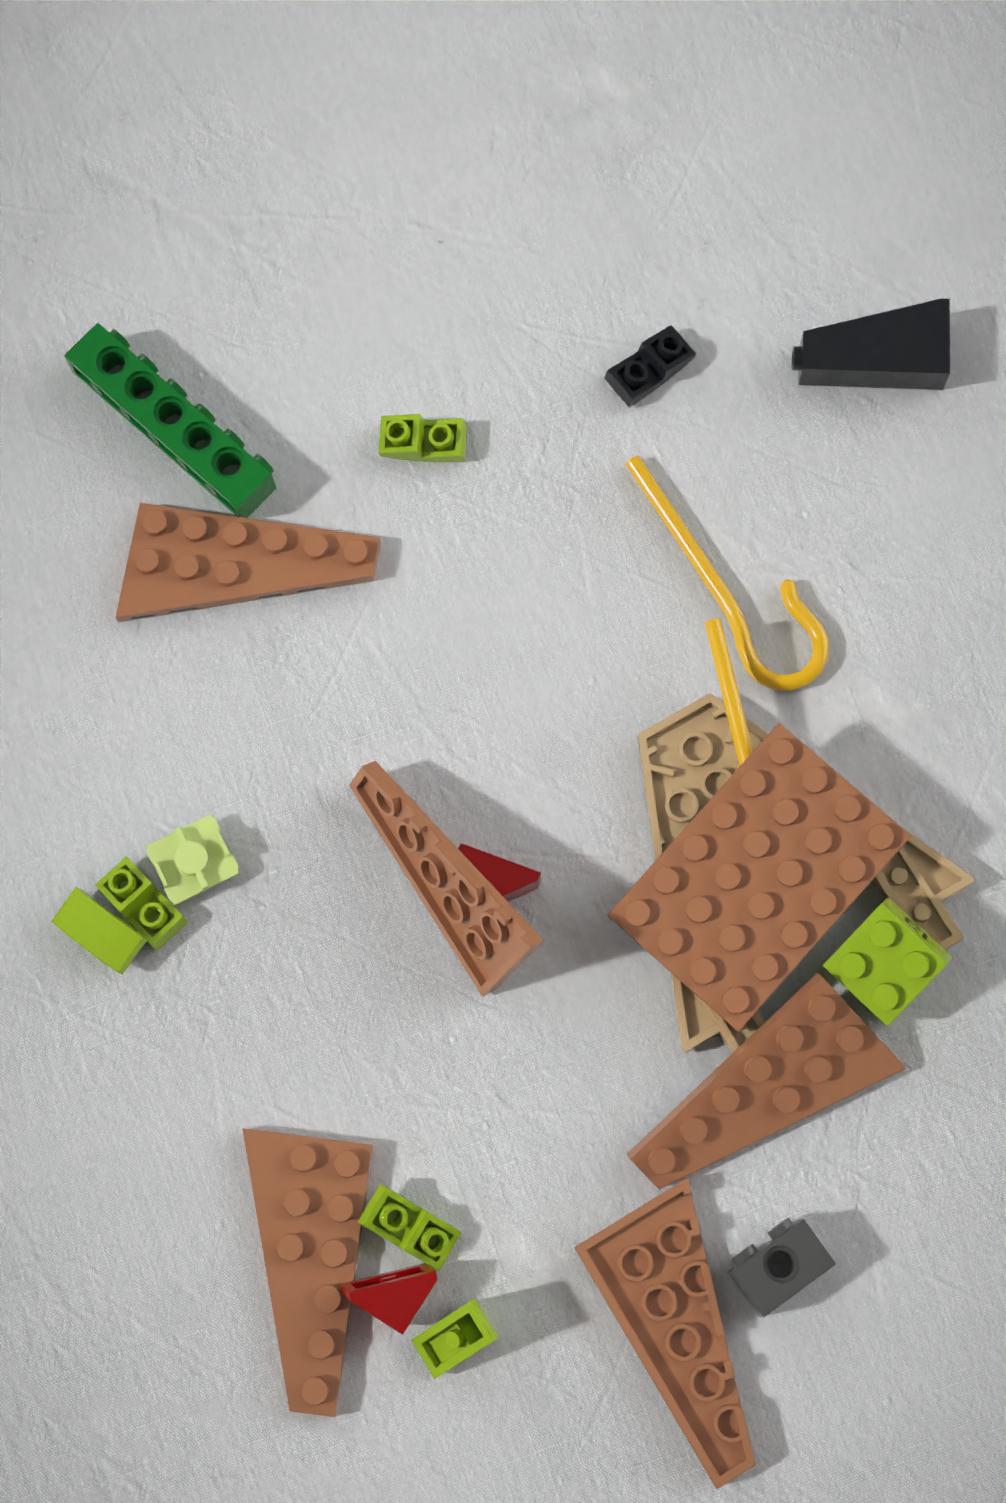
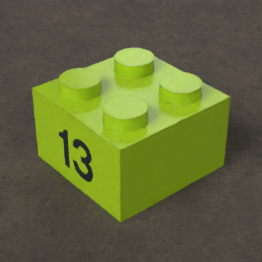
M888 897L822 966L888 1027L948 965L952 956Z

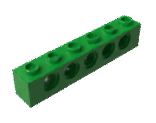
M99 323L94 325L64 355L72 373L236 517L248 518L276 489L272 476L274 472L272 466L259 454L252 457L243 449L245 444L232 430L227 428L223 432L214 424L216 421L215 417L202 404L198 403L196 406H193L185 399L187 394L177 382L171 378L167 382L157 374L158 368L147 356L141 353L137 357L128 349L130 344L117 330L112 329L108 332ZM113 366H124L123 369L118 373H108V371ZM143 390H153L152 394L147 398H136ZM171 415H182L181 419L174 424L164 423ZM207 439L211 441L204 449L197 450L193 448L194 444L199 440ZM235 464L240 466V469L235 474H222L223 469L228 465Z

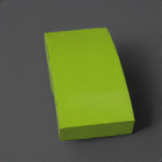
M420 414L381 416L378 454L381 457L409 461L465 462L467 423L463 418L424 420Z
M127 856L95 884L134 928L147 938V942L156 951L188 923L183 915Z
M78 887L74 888L51 921L84 949L122 975L147 941V938L124 919L111 913L86 891Z
M381 1183L358 1220L359 1224L440 1271L461 1234V1231Z

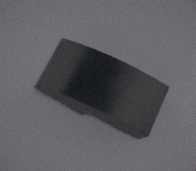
M670 325L643 341L638 352L608 369L604 379L626 405L631 407L672 378L695 358L696 353L675 328Z

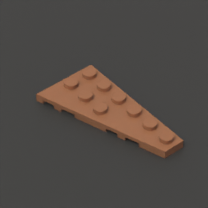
M140 503L115 618L119 623L131 621L133 617L154 614L156 617L168 615L170 611L196 607L199 610L260 600L262 596L281 593L283 596L298 594L299 590L318 587L329 589L372 582L375 578L380 551V537Z
M242 1128L289 1410L291 1412L336 1417L352 1304L342 1294L340 1284L355 1281L362 1225L358 1223V1220L365 1210L373 1145Z
M686 1178L574 1248L715 1488L718 1489L756 1464L743 1409L741 1408L733 1366L729 1357L713 1281L693 1204L689 1180Z

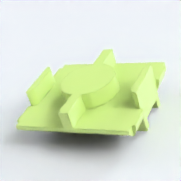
M211 814L183 828L179 826L174 829L175 832L146 845L149 859L154 864L165 887L164 890L170 902H173L174 906L240 874L234 855H231L220 833L221 829L218 822Z

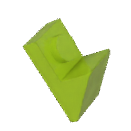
M474 1298L411 1339L431 1375L436 1379L499 1337Z

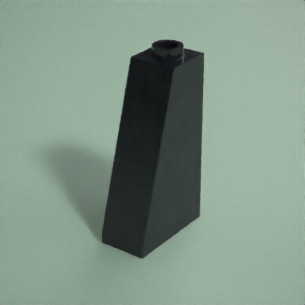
M941 298L803 331L800 345L793 346L791 358V369L798 371V385L943 390L950 375V299Z

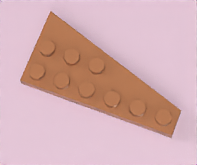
M376 761L362 766L349 784L350 788L482 997L493 992L544 940Z
M816 973L627 1153V1156L660 1190L906 1069V1067L821 975Z

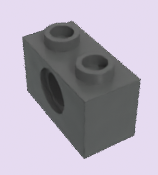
M788 1217L768 1232L772 1240L757 1250L755 1245L751 1244L732 1258L736 1267L728 1273L759 1317L764 1318L836 1265L804 1219L798 1220L793 1224ZM775 1251L783 1252L790 1260V1270L782 1278L773 1276L767 1267L768 1258Z

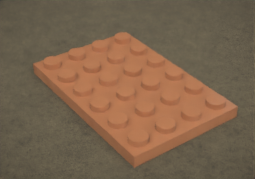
M778 723L607 916L733 1029L739 1032L909 840L911 835L784 726Z

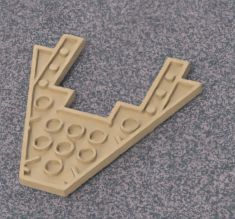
M711 693L638 734L637 740L655 861L739 768L724 702ZM745 718L754 751L768 733ZM909 833L911 835L909 840L873 881L885 899L889 897L942 948L947 950L962 941L964 937L942 902L972 885L975 881L967 872ZM670 972L680 1045L684 1054L717 1034H720L732 1054L765 1023L757 1010L742 1029L737 1032Z

